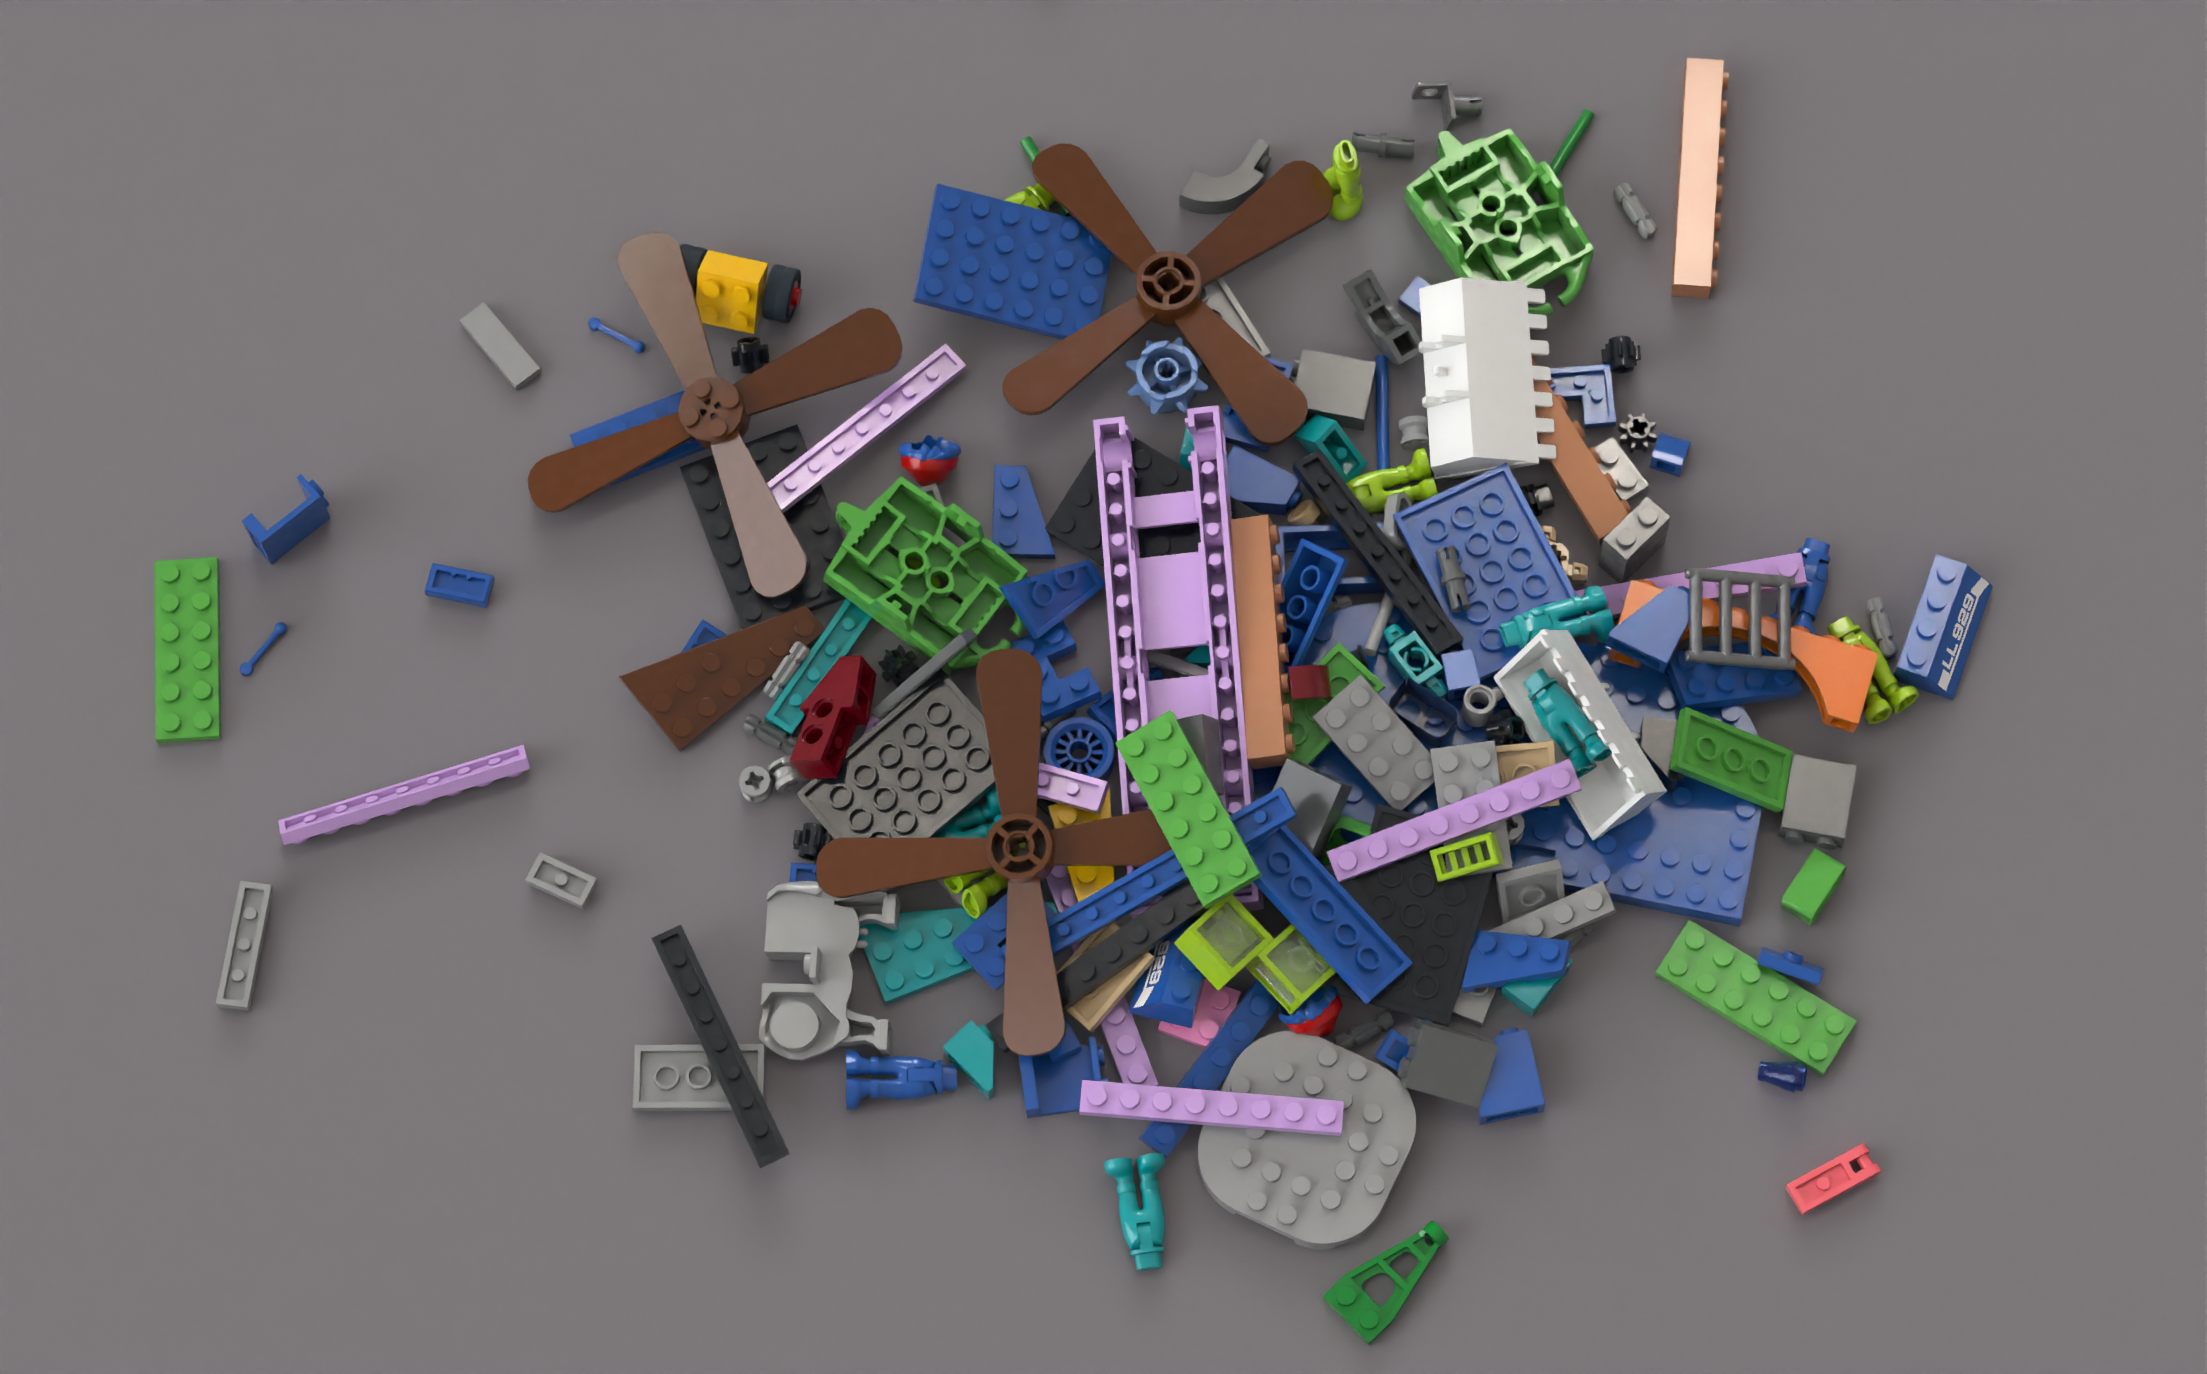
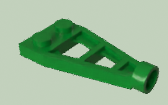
M1431 1220L1420 1232L1346 1273L1323 1295V1299L1370 1345L1393 1323L1438 1249L1449 1240L1448 1235L1436 1222ZM1425 1237L1433 1243L1432 1246L1425 1243ZM1404 1252H1410L1418 1260L1417 1266L1407 1278H1401L1390 1267V1263ZM1377 1274H1386L1395 1284L1394 1292L1384 1305H1377L1362 1289L1363 1283Z

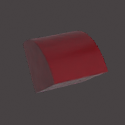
M1306 665L1289 667L1293 702L1332 698L1329 666Z

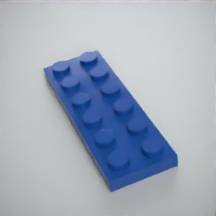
M1286 825L1281 826L1247 847L1262 874V877L1253 881L1254 884L1365 1004L1369 1003L1413 964Z

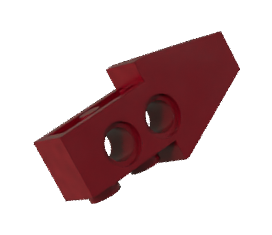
M861 655L840 656L800 707V710L806 716V720L789 761L805 779L837 778L856 726L867 725L869 722L877 674Z

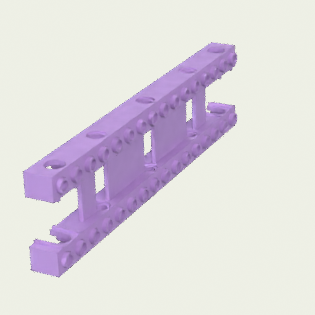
M1219 405L1187 409L1188 418H1185V424L1190 434H1192L1194 441V451H1190L1191 456H1188V462L1192 468L1194 491L1135 497L1134 478H1137V473L1133 467L1131 441H1134V435L1125 416L1093 420L1117 741L1169 710L1174 712L1177 719L1199 714L1218 719L1224 795L1219 797L1229 815H1232L1255 802L1253 769L1247 760L1230 522L1232 512L1224 416ZM1199 523L1201 542L1198 543V552L1140 558L1138 529ZM1203 645L1209 646L1211 666H1208L1207 675L1150 681L1147 652ZM1118 749L1123 814L1150 809ZM1127 867V874L1139 867ZM1254 882L1233 893L1234 897L1248 911L1264 909L1263 892ZM1166 893L1131 912L1132 918H1136L1164 898Z

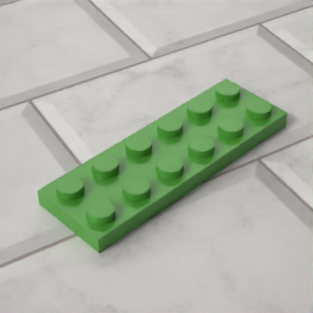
M217 557L154 561L156 741L158 744L221 740L219 559Z
M1169 710L1115 743L1204 908L1208 909L1262 877L1259 868L1174 712Z
M1688 920L1655 972L1656 977L1821 1077L1827 1071L1857 1020L1774 970L1758 964L1756 959L1691 920Z

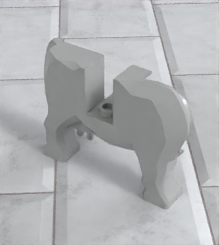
M815 881L785 882L775 886L768 892L764 952L769 960L804 961V973L809 974V981L813 983H762L760 1005L763 1008L759 1024V1039L768 1049L786 1059L804 1061L824 1054L838 1046L852 1047L869 1044L876 1047L882 1055L891 1056L893 1027L889 1019L876 1020L873 1016L860 1015L848 1009L847 1004L854 980L850 957L855 948H865L868 945L866 941L858 940L859 935H867L869 932L868 929L860 928V926L879 924L890 930H899L901 902L897 894H887L888 890L848 898H834L826 894L818 882Z

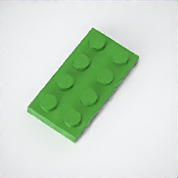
M1339 642L1317 664L1329 666L1332 698L1293 702L1291 692L1287 694V704H1291L1293 710V723H1289V734L1294 735L1296 752L1291 753V759L1299 760L1309 766L1332 743L1331 739L1316 724L1312 717L1359 675H1362L1378 695L1385 689V685Z
M1686 707L1679 711L1670 769L1777 813L1784 809L1793 751Z

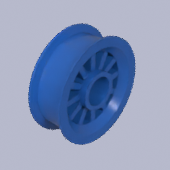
M1086 717L1066 719L1058 723L1046 738L1044 745L1045 764L1062 769L1067 766L1066 770L1073 772L1075 769L1079 774H1081V770L1085 769L1086 774L1083 775L1106 781L1113 770L1115 762L1112 737L1102 724ZM1078 734L1076 739L1072 735ZM1082 734L1087 735L1085 739H1082ZM1077 749H1083L1088 753L1083 759H1075L1071 756L1072 752Z

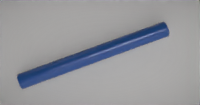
M1378 355L1375 357L1377 470L1390 469L1388 358L1385 355Z

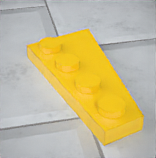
M1110 788L1105 797L1100 815L1060 803L1048 806L1054 829L1111 817ZM1066 866L1077 903L1114 882V867Z

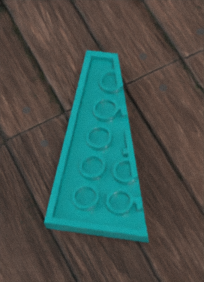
M1046 902L1058 915L1059 913L1054 902ZM964 908L900 912L899 930H890L879 924L860 926V928H866L869 931L867 935H859V939L868 943L867 947L863 949L886 1005L974 971V968L952 946V942L977 919L969 916ZM1006 939L999 945L1000 948L1006 944Z

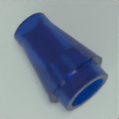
M1800 1061L1760 1062L1758 1071L1759 1081H1765L1792 1093H1795L1796 1090H1804L1807 1066L1801 1065Z

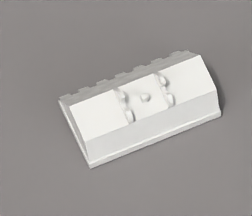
M1463 277L1420 288L1422 342L1419 343L1418 347L1419 352L1423 353L1426 387V396L1422 398V406L1427 408L1430 464L1434 472V480L1440 482L1480 475L1504 463H1507L1509 468L1513 469L1539 464V459H1555L1556 446L1538 444L1537 433H1553L1555 431L1554 420L1536 418L1535 407H1551L1553 405L1552 394L1535 392L1533 381H1550L1551 372L1549 367L1533 366L1531 356L1548 355L1549 344L1547 341L1530 340V330H1545L1547 328V317L1545 315L1528 313V304L1545 303V291L1543 289L1527 288L1526 282L1523 281L1506 282Z
M1543 629L1493 678L1516 716L1523 720L1525 731L1533 743L1554 741L1540 723L1532 705L1534 700H1529L1528 695L1530 692L1523 683L1533 673L1543 668L1549 678L1555 677L1558 684L1572 696L1592 726H1595L1597 729V736L1601 738L1605 746H1609L1612 754L1604 761L1596 763V768L1578 779L1582 790L1566 796L1589 836L1594 841L1603 836L1608 830L1639 814L1666 793L1667 790L1637 743L1641 736L1638 732H1630L1607 694L1611 689L1609 684L1600 683L1568 630ZM1568 724V727H1569V729L1571 730V732L1573 733V735L1576 737V739L1579 740V738L1577 737V734L1575 733V731H1574V730L1572 729V727ZM1554 741L1556 764L1569 759V756L1566 757L1561 750L1562 748ZM1581 743L1584 751H1586V745L1584 743Z

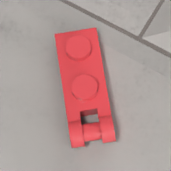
M1865 1143L1858 1145L1786 1185V1190L1802 1216L1861 1183L1873 1179L1882 1172L1877 1163L1873 1164L1868 1154L1870 1151ZM1857 1161L1861 1171L1855 1173L1850 1163Z

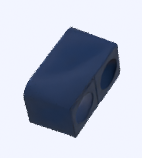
M1405 677L1390 698L1389 707L1406 727L1437 748H1440L1457 723L1458 711L1455 706L1409 677L1407 685ZM1410 700L1418 704L1420 715L1416 720L1410 721L1397 712L1398 706L1402 702ZM1434 717L1441 718L1447 725L1446 733L1443 736L1436 737L1424 730L1427 720Z

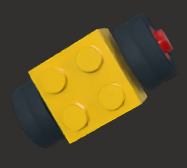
M688 244L680 245L702 323L754 334L762 316L768 320H776L782 323L790 322L796 307L800 304L802 289L800 288L801 272L799 269L779 264L774 265L767 279L768 263L710 251Z

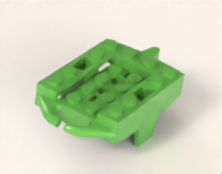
M1511 128L1484 139H1477L1466 145H1462L1448 131H1441L1439 133L1437 149L1440 160L1432 165L1427 172L1405 187L1404 201L1456 277L1497 281L1481 258L1482 254L1500 281L1526 282L1527 288L1538 289L1560 275L1565 276L1568 280V287L1562 294L1557 296V300L1562 307L1568 305L1577 297L1582 288L1590 262L1593 259L1594 248L1565 205L1563 185L1547 162L1544 160L1537 165ZM1536 191L1545 205L1537 206L1532 200L1531 195ZM1477 192L1480 193V194L1478 195V198L1475 196V193H1477ZM1489 205L1495 206L1497 211L1488 212L1484 207ZM1449 208L1452 210V212L1454 213L1459 222L1455 220L1453 215L1448 210ZM1503 230H1511L1515 234L1513 236L1506 237L1502 235L1500 232ZM1463 244H1464V246H1465L1466 249H1467V251L1465 252V254H1464ZM1517 249H1518V250L1521 252V254H1522V255H1520V256H1518V257H1517V255H1516L1515 252H1514V251L1517 250ZM1549 302L1535 307L1528 305L1529 314L1549 316L1554 313Z
M901 476L865 511L846 502H840L837 505L835 520L847 533V536L827 568L823 581L930 660L950 643L953 638L921 615L919 611L954 637L972 628L977 634L976 638H978L1002 606H1010L1012 608L999 587L1026 579L1028 570L987 539L983 534L980 522L955 504L944 507L926 492ZM944 526L966 543L958 548L942 536ZM890 547L899 553L898 558L887 550ZM915 558L921 562L922 567L917 570L909 569L905 561ZM870 573L872 576H874L876 579H878L880 582H882L884 585H886V586H887L888 588H890L891 590H888L887 588H885L883 585H881V584H880L879 582H877L875 579H873L872 577H870L868 574ZM935 577H941L946 581L947 586L937 589L931 584L930 580ZM952 593L963 601L961 605L950 598ZM901 608L902 610H904L905 612H907L910 616L908 617L906 614H904V613H903L902 611H900L899 609ZM1015 612V621L1009 631L1019 638L1025 629V625ZM976 639L942 670L950 675L953 670L977 665L980 659L990 651L1011 649L1012 645L1007 640L1002 639L995 647L982 648L978 645Z

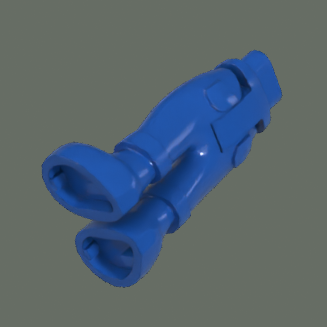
M1806 538L1803 548H1799L1798 553H1802L1807 586L1790 589V610L1792 615L1799 594L1802 593L1803 599L1798 609L1797 620L1794 626L1807 628L1811 634L1817 635L1812 622L1816 619L1817 610L1822 602L1827 585V565L1830 561L1827 555L1830 545L1820 540ZM1777 601V604H1776V607H1775L1777 611H1776L1774 614H1771V615L1767 616V617L1774 618V619H1776V620H1778V601Z
M854 1049L846 1050V1078H851L846 1079V1110L857 1109L861 1100L867 1096H871V1099L879 1097L918 1099L936 1094V1089L938 1094H942L943 1090H957V1065H942V1060L935 1062L925 1058L910 1056H872L870 1059L861 1057L859 1052ZM866 1074H870V1076H878V1075H893V1076H897L896 1079H888V1080H879V1079L861 1080V1079H855V1077H858V1076H860V1075H866Z

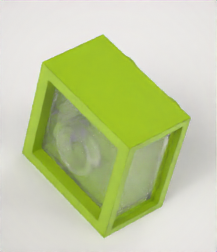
M1231 894L1208 909L1195 923L1184 931L1174 944L1219 991L1274 938Z
M1292 924L1267 945L1246 967L1290 1015L1337 973Z

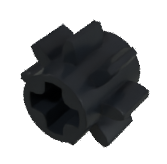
M1628 336L1610 338L1608 344H1605V349L1601 350L1602 364H1610L1611 372L1616 374L1633 371L1637 361L1641 360L1640 345L1634 346V341Z
M758 337L741 338L737 341V347L731 348L733 367L740 366L741 373L752 374L762 368L763 363H769L768 344L761 345L760 338Z
M1645 413L1641 417H1633L1631 414H1628V424L1620 423L1618 431L1624 434L1620 437L1619 443L1620 445L1627 444L1630 447V453L1639 449L1647 452L1648 442L1655 443L1657 435L1652 433L1656 422L1649 423L1645 419Z
M901 645L898 646L897 650L889 651L886 649L884 661L878 662L879 666L885 670L881 675L884 680L888 682L893 678V682L897 687L919 669V666L913 662L917 656L912 650L906 653ZM901 663L902 666L899 669H897L896 666Z
M1510 709L1500 710L1494 715H1489V721L1485 725L1487 740H1495V744L1499 746L1521 744L1520 739L1525 734L1523 720L1519 716H1511Z
M805 823L803 831L795 830L793 845L794 849L799 850L798 856L800 858L817 861L818 854L823 846L833 840L830 834H826L827 830L823 825Z

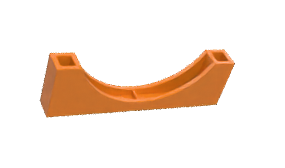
M1631 580L1618 624L1665 589L1656 587L1653 582L1648 580ZM1702 598V637L1719 636V606L1714 600ZM1732 607V638L1748 641V612L1738 607ZM1763 616L1761 617V647L1773 652L1777 656L1778 620ZM1689 625L1680 641L1689 639ZM1792 626L1791 659H1795V671L1803 678L1816 699L1823 724L1854 733L1859 724L1878 653L1872 652L1871 648L1865 645L1854 644L1851 646L1841 643V640L1835 636L1823 635L1821 637L1811 634L1807 628ZM1610 648L1607 658L1609 660L1636 668L1643 664Z

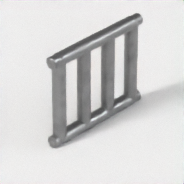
M1687 567L1685 569V578L1689 579V650L1685 652V661L1775 670L1795 669V659H1791L1790 588L1793 589L1795 586L1794 577ZM1702 581L1719 583V652L1702 650ZM1732 584L1748 585V654L1732 653ZM1761 586L1777 588L1778 657L1761 655Z

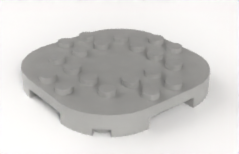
M1281 1031L1256 1040L1236 1059L1221 1091L1344 1101L1341 1136L1203 1125L1198 1142V1166L1205 1188L1211 1197L1233 1215L1236 1213L1289 1237L1295 1240V1244L1311 1249H1334L1336 1246L1344 1245L1351 1241L1355 1242L1364 1236L1378 1221L1393 1186L1413 1148L1416 1133V1113L1412 1098L1406 1087L1400 1082V1079L1391 1071L1319 1036L1296 1034L1293 1031Z

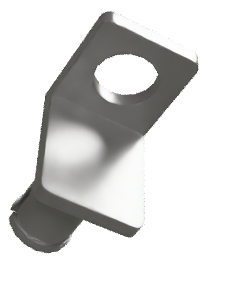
M1451 81L1418 82L1411 93V97L1414 100L1441 99L1445 131H1451L1456 121V115L1482 114L1483 102L1479 103V101H1482L1481 95L1455 97ZM1426 89H1436L1432 92H1421Z

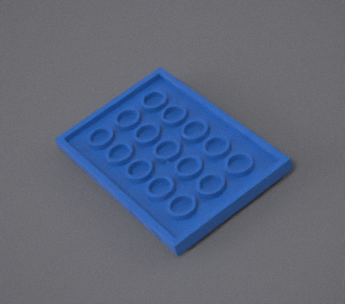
M937 184L934 191L913 302L1063 340L1100 318L1112 253L1074 218Z
M1507 463L1393 514L1397 528L1436 603L1464 638L1462 645L1459 646L1461 651L1473 650L1480 681L1497 674L1523 649L1518 645L1505 646L1499 629L1500 623L1509 622L1512 616L1521 615L1532 608L1577 596ZM1447 546L1456 547L1460 570L1465 572L1466 581L1464 584L1471 603V608L1463 611L1461 600L1458 599L1460 612L1458 613L1451 611L1447 589L1441 583L1443 575L1435 553L1438 549L1444 547L1446 558L1449 559ZM1583 612V614L1570 616L1567 618L1560 619L1559 621L1577 619L1578 617L1587 615V613Z

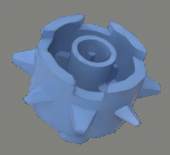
M1178 337L1172 344L1166 340L1156 343L1147 340V348L1142 351L1140 359L1126 362L1125 366L1136 375V384L1127 392L1128 395H1139L1142 401L1151 408V414L1153 415L1177 410L1186 413L1187 405L1195 398L1196 393L1207 392L1208 386L1198 378V368L1202 363L1198 357H1195L1183 345V338Z

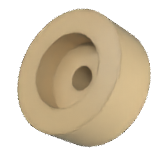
M1305 500L1290 512L1287 520L1292 526L1320 525L1316 520L1320 514V509L1312 500Z

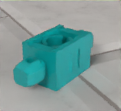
M1392 624L1385 629L1384 637L1390 646L1388 659L1403 679L1406 677L1407 682L1409 677L1444 699L1448 692L1441 679L1443 676V666L1419 635L1414 631L1406 636V633L1396 624ZM1409 653L1412 659L1417 658L1423 661V673H1421L1420 667L1413 668L1407 663Z

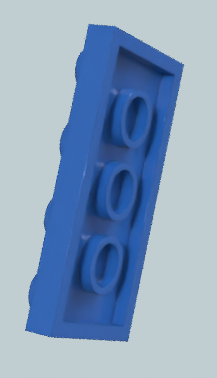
M686 390L570 434L571 441L574 447L677 413L680 399ZM692 438L607 487L707 448Z
M1748 642L1732 644V653L1748 654ZM1719 645L1702 647V650L1719 652ZM1761 647V655L1778 657L1773 652ZM1686 650L1675 651L1666 668L1681 709L1688 707L1693 710H1702L1799 697L1803 690L1795 669L1775 670L1685 661Z

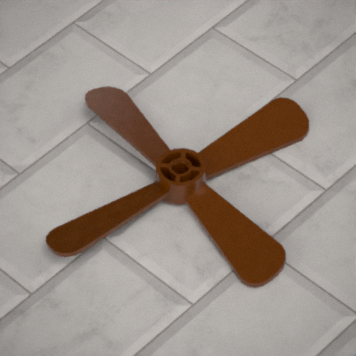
M1060 143L1036 155L1032 163V169L1037 183L1136 275L1137 296L1012 369L1005 376L1002 383L1003 396L1015 410L1025 415H1039L1050 410L1152 321L1163 326H1177L1255 441L1262 445L1275 446L1292 437L1305 423L1308 406L1305 395L1201 301V289L1323 221L1330 214L1333 206V190L1321 171L1306 161H1292L1285 164L1187 255L1174 251L1159 253L1155 251L1090 157L1080 147Z
M660 232L645 233L626 241L619 249L617 256L618 267L686 389L680 399L678 412L544 457L533 466L528 476V488L536 506L545 512L556 513L564 511L693 438L705 448L712 449L752 586L757 593L765 598L775 599L784 596L802 584L807 575L808 562L804 550L742 439L749 428L750 418L752 415L891 371L897 366L902 357L903 346L900 335L887 314L874 308L861 309L732 385L717 376L683 253L678 243L669 235ZM716 414L718 416L712 419V415Z
M998 649L984 655L976 668V680L1002 816L1000 820L993 824L986 838H838L827 843L819 852L816 863V876L819 886L826 894L834 898H848L994 869L998 876L1008 883L1003 1036L1005 1043L1012 1052L1019 1056L1033 1057L1054 1051L1061 1044L1066 1030L1041 881L1050 875L1054 866L1141 867L1172 848L1151 809L1048 830L1044 823L1037 818L1043 673L1038 661L1028 652L1018 649ZM1026 843L1025 848H1021L1019 844ZM1013 851L1018 852L1019 855L1014 857Z

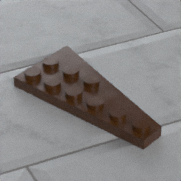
M805 605L624 674L618 678L680 751L771 676L785 656L790 655L789 650L795 642L799 641L807 646L823 633L825 628Z

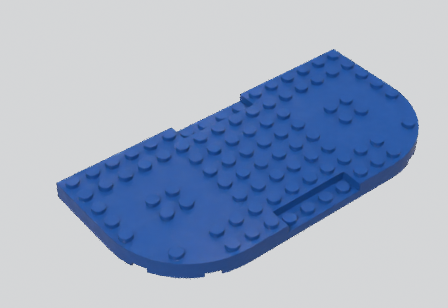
M1381 603L1359 604L1324 616L1301 666L1317 665L1338 642L1349 652L1358 649V645H1361L1364 650ZM1394 604L1385 629L1392 624H1396L1408 636L1414 632V629ZM1383 634L1376 655L1368 656L1365 654L1369 665L1368 670L1385 685V689L1379 696L1389 706L1390 698L1404 679L1388 659L1390 646ZM1576 642L1600 683L1609 684L1611 689L1607 694L1630 732H1638L1640 735L1643 717L1678 720L1681 706L1667 670L1663 674L1645 664L1636 668L1609 660L1607 658L1610 647L1606 646V643L1597 642V645L1594 646ZM1457 647L1448 653L1461 651V649ZM1288 652L1289 662L1285 664L1291 666L1294 660V654ZM1409 653L1407 663L1413 668L1420 667L1421 673H1423V661L1417 658L1412 659ZM1495 675L1480 681V685H1485L1491 690L1498 686L1493 678ZM1505 697L1499 700L1497 706L1494 707L1493 715L1497 711L1506 709L1511 710V716L1516 714ZM1463 698L1448 700L1447 702L1456 707L1458 717L1457 723L1440 748L1488 741L1485 735V726L1473 727L1463 720L1461 715ZM1407 700L1398 706L1397 712L1408 720L1414 721L1420 715V708L1414 701ZM1476 702L1471 704L1476 709L1485 708L1482 703ZM1741 704L1695 710L1758 736L1750 717ZM1434 717L1427 720L1424 730L1436 737H1440L1446 733L1447 725L1441 718ZM1525 731L1523 738L1520 739L1521 744L1533 743ZM1413 733L1430 754V749L1437 748ZM1333 742L1310 765L1353 786L1341 813L1342 815L1372 825L1377 805L1389 806ZM1283 766L1253 769L1255 801L1273 791ZM1684 775L1683 781H1677L1675 791L1667 790L1666 793L1639 814L1608 830L1603 836L1593 841L1568 799L1563 797L1560 798L1559 806L1537 807L1521 813L1525 827L1522 839L1518 844L1510 847L1512 870L1559 859L1562 867L1564 892L1576 893L1604 881L1614 902L1739 927L1762 807ZM1435 782L1402 811L1421 816L1437 810ZM1344 828L1340 829L1341 837L1347 842L1356 841L1363 836ZM1510 870L1493 872L1492 877L1496 878V874Z

